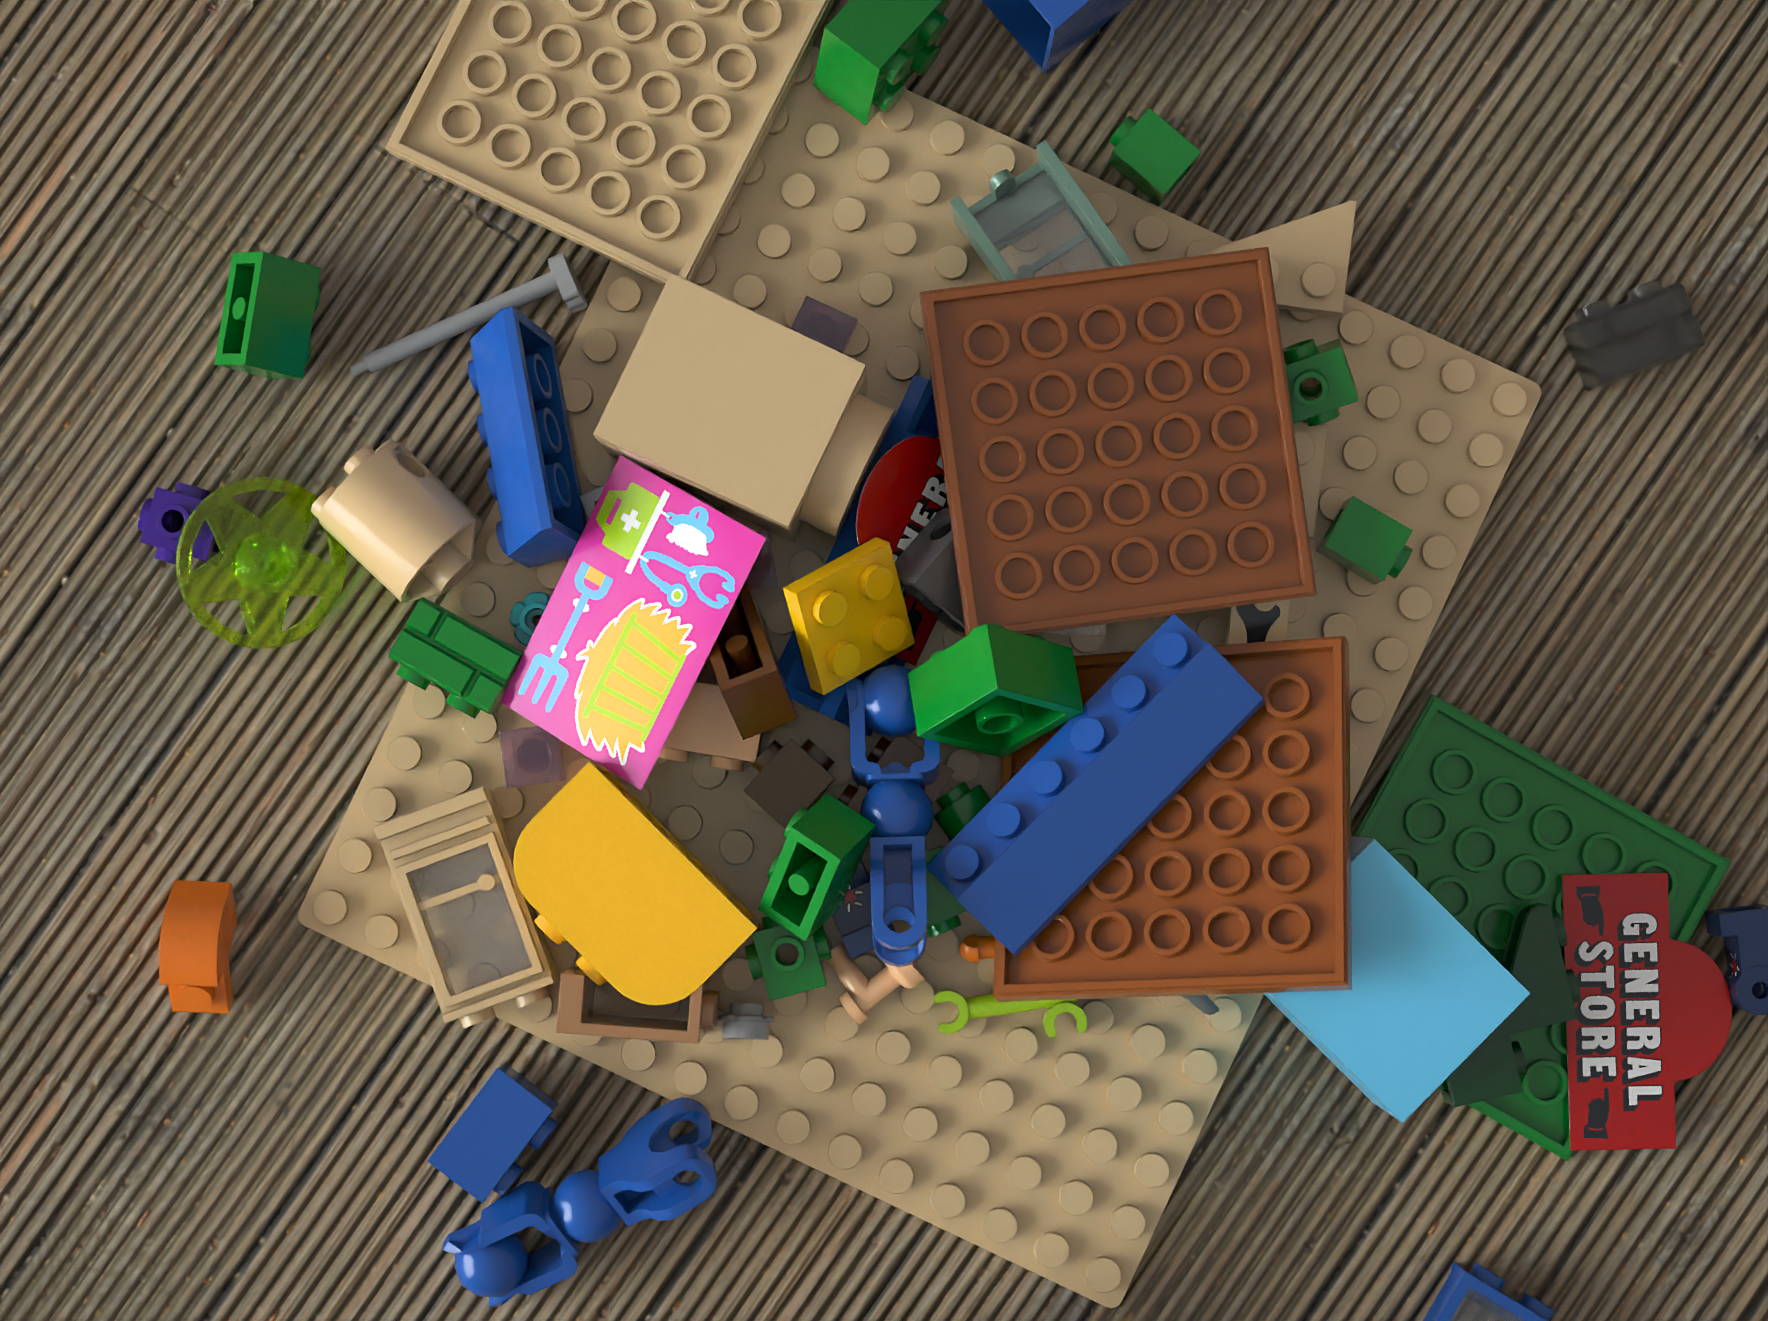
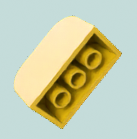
M589 761L531 819L521 832L515 846L513 859L515 878L525 899L540 913L534 920L537 926L558 945L563 941H568L582 955L576 961V964L593 982L599 986L609 982L622 995L641 1004L666 1005L688 997L762 924L617 778L597 762Z

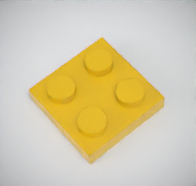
M875 537L783 588L810 688L822 695L831 692L915 643L890 542Z

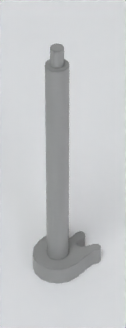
M562 252L547 259L551 272L363 355L364 360L351 365L350 369L354 376L368 370L374 373L490 321L503 308L513 306L517 309L557 290L560 291L564 303H567L569 310H572L573 314L588 308L589 305L570 262Z

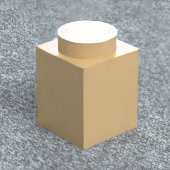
M671 273L593 435L610 456L618 459L622 455L672 485L717 507H724L726 511L794 543L804 522L837 537L891 426L896 410L864 396L867 391L866 364Z

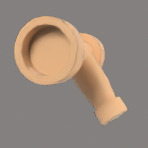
M842 944L830 951L832 959L825 960L830 967L833 966L840 981L846 987L847 991L838 998L845 1010L858 1024H861L869 1017L867 1014L869 1009L898 986L902 985L905 988L912 989L926 980L924 973L916 962L903 967L891 966L885 963L886 967L869 980L862 970L847 956L848 952Z

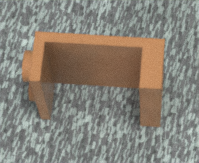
M573 966L561 973L556 1033L698 1044L705 1036L706 1030H713V1027L717 1025L719 991L709 990L710 977L690 995L688 1021L593 1014L595 982L580 967Z

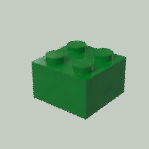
M849 0L824 27L813 86L864 125H867L880 110L887 114L902 97L906 89L904 83L914 72L919 76L923 75L938 56L940 48L935 44L948 22V18L944 16L947 0Z
M989 623L973 628L968 636L947 649L935 652L931 655L930 660L908 673L918 737L1001 758L1010 755L1084 711L1072 648L1046 641L1041 636H1028L1004 629L999 624Z

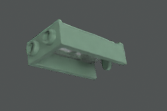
M1046 140L1036 145L1037 164L1015 178L1007 169L998 172L989 181L991 194L968 208L960 196L950 201L954 223L961 233H964L997 282L1134 264Z

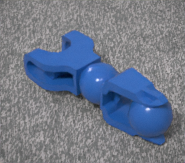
M891 664L874 670L864 681L858 677L853 678L845 683L849 705L851 775L857 785L867 788V794L861 801L859 814L876 825L870 837L873 947L881 961L891 966L903 967L917 962L922 957L926 947L927 885L925 837L932 828L934 810L931 799L925 792V786L933 784L939 776L940 742L924 738V758L922 761L912 763L911 767H906L899 762H892L886 767L880 768L879 764L868 762L866 759L865 724L876 733L893 738L910 734L916 730L908 673L912 670L907 667ZM901 920L908 922L911 928L898 933L891 931L888 926L891 922Z
M688 1097L674 1099L641 1117L613 1149L598 1157L599 1171L584 1169L572 1173L559 1184L556 1192L551 1187L545 1189L543 1185L536 1181H526L483 1209L480 1220L465 1228L449 1233L443 1242V1250L455 1254V1270L462 1286L476 1296L489 1297V1307L501 1306L518 1293L531 1295L574 1275L578 1267L577 1254L580 1253V1242L593 1243L608 1238L619 1228L621 1220L628 1227L648 1218L658 1221L671 1220L706 1201L714 1193L717 1184L715 1164L703 1151L709 1146L712 1137L711 1117L708 1110L698 1101ZM691 1121L696 1124L695 1129L691 1132L685 1133L673 1140L670 1138L669 1132L671 1126L675 1123ZM685 1170L695 1171L700 1175L698 1179L690 1183L678 1181L679 1173ZM529 1226H535L548 1237L554 1238L528 1256L523 1242L516 1232Z

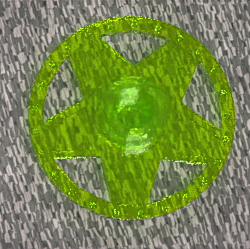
M251 477L233 481L218 488L203 499L194 509L184 525L179 538L176 553V575L185 604L197 621L209 632L227 642L243 647L258 649L274 648L303 638L318 627L328 616L337 602L343 587L346 571L345 548L324 528L323 530L328 538L331 565L303 549L313 517L310 509L318 499L314 494L286 480L270 477ZM260 489L287 494L260 519L231 498L237 494ZM206 519L220 552L191 573L193 544ZM289 596H323L304 620L282 631ZM238 600L249 635L223 626L205 609L203 604Z

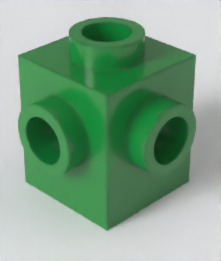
M1340 338L1316 346L1314 339H1308L1283 349L1293 423L1306 420L1307 426L1319 425L1337 418L1340 415L1338 408L1359 401L1358 390ZM1306 378H1315L1320 381L1315 387H1306L1301 382Z
M761 917L764 928L755 930L752 933L754 944L745 946V952L753 980L764 978L769 1001L826 986L827 979L822 961L832 959L824 926L822 925L805 942L770 917ZM791 943L796 946L799 953L798 958L791 962L783 960L778 953L779 945Z

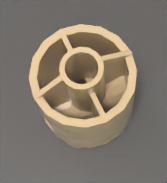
M393 439L384 442L376 451L369 445L359 449L344 466V470L349 475L337 488L331 487L320 495L310 509L319 519V524L400 602H409L421 599L422 597L426 598L446 593L462 580L474 564V542L482 527V520L401 442H395Z

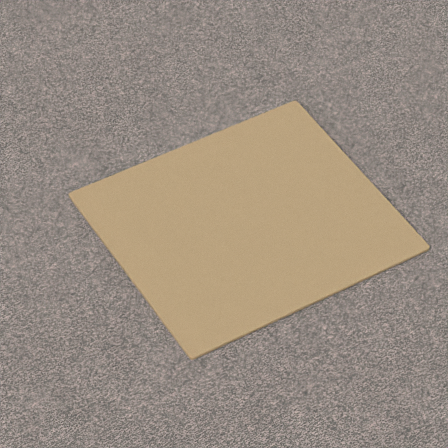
M812 45L693 283L866 364L867 391L864 396L896 410V415L914 375L931 380L920 305V292L997 282L964 233H961L954 223L950 201L960 196L969 208L991 194L989 181L998 172L1007 169L1015 178L1037 164V150L905 89L902 97L890 112L885 114L880 110L867 125H864L813 86L820 49ZM1062 162L1134 264L1192 257L1233 242ZM1065 210L1000 252V255L1014 275H1016L1021 266H1030L1081 233V231ZM1085 241L1034 275L1039 277L1106 268V266L1089 242ZM613 260L610 261L559 367L582 495L606 485L618 460L609 455L593 433L665 286ZM1345 294L1343 313L1339 317L1277 309L1283 349L1308 339H1314L1316 346L1340 338L1359 396V401L1338 408L1340 415L1337 418L1322 423L1328 425L1315 533L1314 538L1310 540L1317 595L1290 599L1287 640L1346 636L1349 642L1350 799L1352 805L1539 402L1541 388L1537 383ZM1306 378L1301 383L1306 387H1315L1320 381L1315 378ZM692 495L693 497L699 499L700 501L706 503L709 506H715L701 498ZM1350 497H1356L1413 530L1405 544L1413 549L1412 553L1396 578L1387 575L1384 581L1374 585L1316 551L1343 502ZM496 500L474 544V564L462 580L454 586L444 608L524 653L527 646L522 645L514 636L515 627L510 623L511 610L517 602H523L530 593L542 592L551 597L570 557L531 568L509 558L502 551L497 539L496 524L501 521L499 503ZM725 510L728 517L766 538L747 580L760 608L779 661L794 630L783 588L824 566L837 537L804 522L793 543ZM1228 608L1176 615L1206 643L1209 642L1212 646L1225 645ZM541 615L534 616L533 624L535 626L538 625L542 617ZM1171 615L1029 634L1028 636H1041L1046 641L1070 647L1073 650L1074 656L1137 651ZM937 619L916 666L906 662L904 667L914 670L930 660L932 654L949 648L965 638V636L955 634ZM708 655L696 682L719 686L710 656ZM408 682L299 909L298 920L302 925L432 986L380 840L377 839L373 827L479 787H491L513 851H515L518 838L531 819L589 761H595L503 703L495 715L480 710L475 719L446 703L451 692L431 682L427 690H423ZM792 700L798 719L763 732L760 755L774 740L784 746L791 738L801 746L809 738L835 762L828 772L836 780L809 810L827 793L838 800L849 783L857 789L860 788L851 775L850 727ZM917 729L910 734L903 735L924 750V738L917 736ZM875 731L872 732L871 737L866 735V758L882 736L890 742L894 738L880 735ZM940 742V761L954 770L955 773L937 799L963 781H965L970 790L981 784L991 799L1000 791L1001 757ZM689 752L687 763L658 758L642 791L609 771L762 923L761 917L767 915L759 911L758 907L770 880L767 874L772 863L781 853L787 838L784 837L785 829L743 791L759 774L751 766L754 762L745 761L744 772L710 767L712 755ZM935 801L932 805L934 815L942 810L937 801ZM934 818L932 828L925 837V851L940 845L944 848L950 842ZM485 844L412 871L422 901L474 883L483 874L495 875L498 874L489 846ZM865 851L861 860L870 876V853ZM502 882L496 883L495 887L490 891L480 889L426 909L456 994L532 966ZM535 909L536 914H537V917H538V916L540 915V913ZM966 911L958 915L962 925L930 938L926 929L925 951L916 962L924 973L926 980L912 989L905 988L902 985L898 986L867 1011L869 1017L861 1024H858L841 1004L838 997L846 992L847 989L840 981L833 966L830 967L826 961H822L827 979L826 986L769 1001L764 978L753 980L747 961L745 946L754 944L752 934L710 976L709 990L719 991L718 1017L721 1014H729L730 1003L764 1004V1016H773L775 1018L774 1023H769L768 1040L722 1038L723 1021L718 1020V1018L717 1025L713 1027V1030H706L705 1036L698 1044L556 1033L560 980L547 985L550 996L545 999L517 1008L515 1000L512 998L493 1005L496 1017L665 1098L670 1100L681 1097L694 1099L708 1110L712 1120L1105 1307L1115 1308L1120 1305L1264 994L1207 995L1219 1008V1011L1213 1015L1204 1014L1189 1000L1181 996L1077 999L1076 1005L1081 1007L1087 1017L1086 1033H1078L1074 1015L1064 1012L1055 1019L1056 1037L1049 1038L1043 1026L1044 1014L1048 1008L968 1020L963 1029L956 1033H940L938 1024L953 1021L957 1017L959 1009L951 1001L935 1003L933 994L945 989L957 991L963 997L993 993L994 958L980 959L979 963L967 961L959 953V946L967 936L976 934V937L993 935L972 914ZM831 916L823 924L830 951L840 944L846 950L839 930ZM898 920L892 922L898 933L911 928L908 922ZM763 923L756 930L764 928ZM544 933L559 977H561L562 972L573 966L579 967L576 961L582 955L568 941H563L558 945ZM791 943L779 945L778 953L783 960L791 962L798 958L799 953L796 946ZM874 949L851 959L869 980L886 967L885 963L878 958ZM609 982L604 983L602 986L595 983L593 1014L688 1021L690 995L671 1004L647 1005L625 997Z

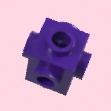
M177 482L175 492L156 487L153 499L147 498L140 511L138 529L143 531L140 542L156 547L157 551L154 558L188 568L191 558L219 566L235 511L208 502L211 492L192 485Z

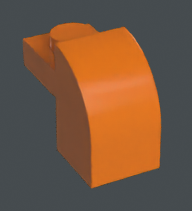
M174 880L163 914L159 942L160 985H168L172 1012L229 1014L234 996L228 954L238 926L232 882Z

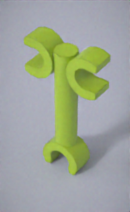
M945 989L933 994L935 1003L951 1001L959 1009L958 1015L953 1021L938 1024L939 1032L944 1034H953L960 1031L968 1020L1045 1008L1048 1009L1044 1014L1043 1026L1049 1038L1056 1037L1055 1019L1061 1013L1067 1012L1074 1015L1078 1033H1086L1088 1025L1084 1011L1076 1005L1077 999L999 1002L993 997V993L963 997L957 991Z

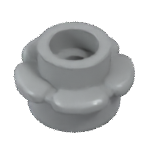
M730 1003L729 1014H721L718 1017V1020L723 1021L722 1038L768 1040L769 1023L775 1022L773 1016H764V1004Z

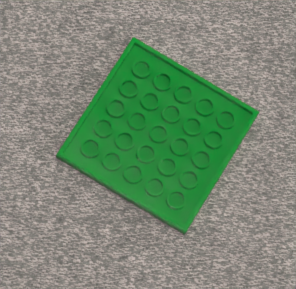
M1435 695L1428 696L1351 835L1375 839L1500 964L1503 959L1514 915L1519 908L1533 903L1548 904L1551 907L1552 913L1558 912L1563 920L1562 875L1668 873L1670 939L1688 943L1732 861ZM1560 947L1564 961V947ZM1566 1021L1509 1034L1511 1042H1519L1526 1062L1527 1073L1526 1075L1519 1076L1523 1092L1467 1105L1562 1159L1569 1161L1574 1151H1570Z

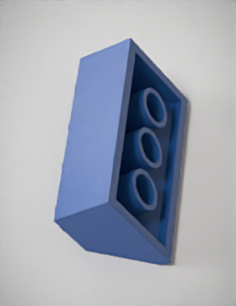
M511 306L501 309L470 339L473 360L468 362V374L474 390L480 395L483 413L478 414L477 425L482 441L489 447L492 467L487 469V482L492 496L499 503L501 521L496 524L497 539L502 551L509 558L531 568L571 557L587 524V519L580 498L582 492L554 338Z

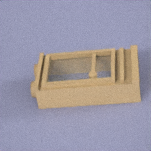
M479 787L373 827L377 839L380 840L442 1011L443 1015L441 1016L444 1024L460 1018L463 1028H467L496 1017L493 1005L514 998L517 1008L550 996L547 985L560 980L544 933L534 921L537 918L535 908L525 899L518 887L513 866L514 851L491 787Z

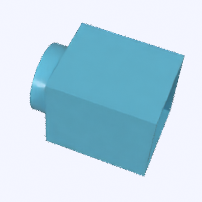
M1351 836L1352 990L1263 994L1372 1103L1403 1123L1524 1001L1530 992L1375 839Z

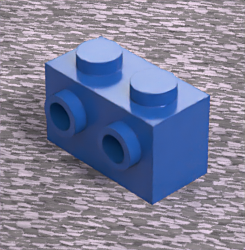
M503 1063L495 1070L427 1161L481 1203L493 1191L503 1197L523 1171V1168L515 1162L526 1147L530 1145L538 1151L558 1125V1122L550 1116L559 1103L507 1063Z

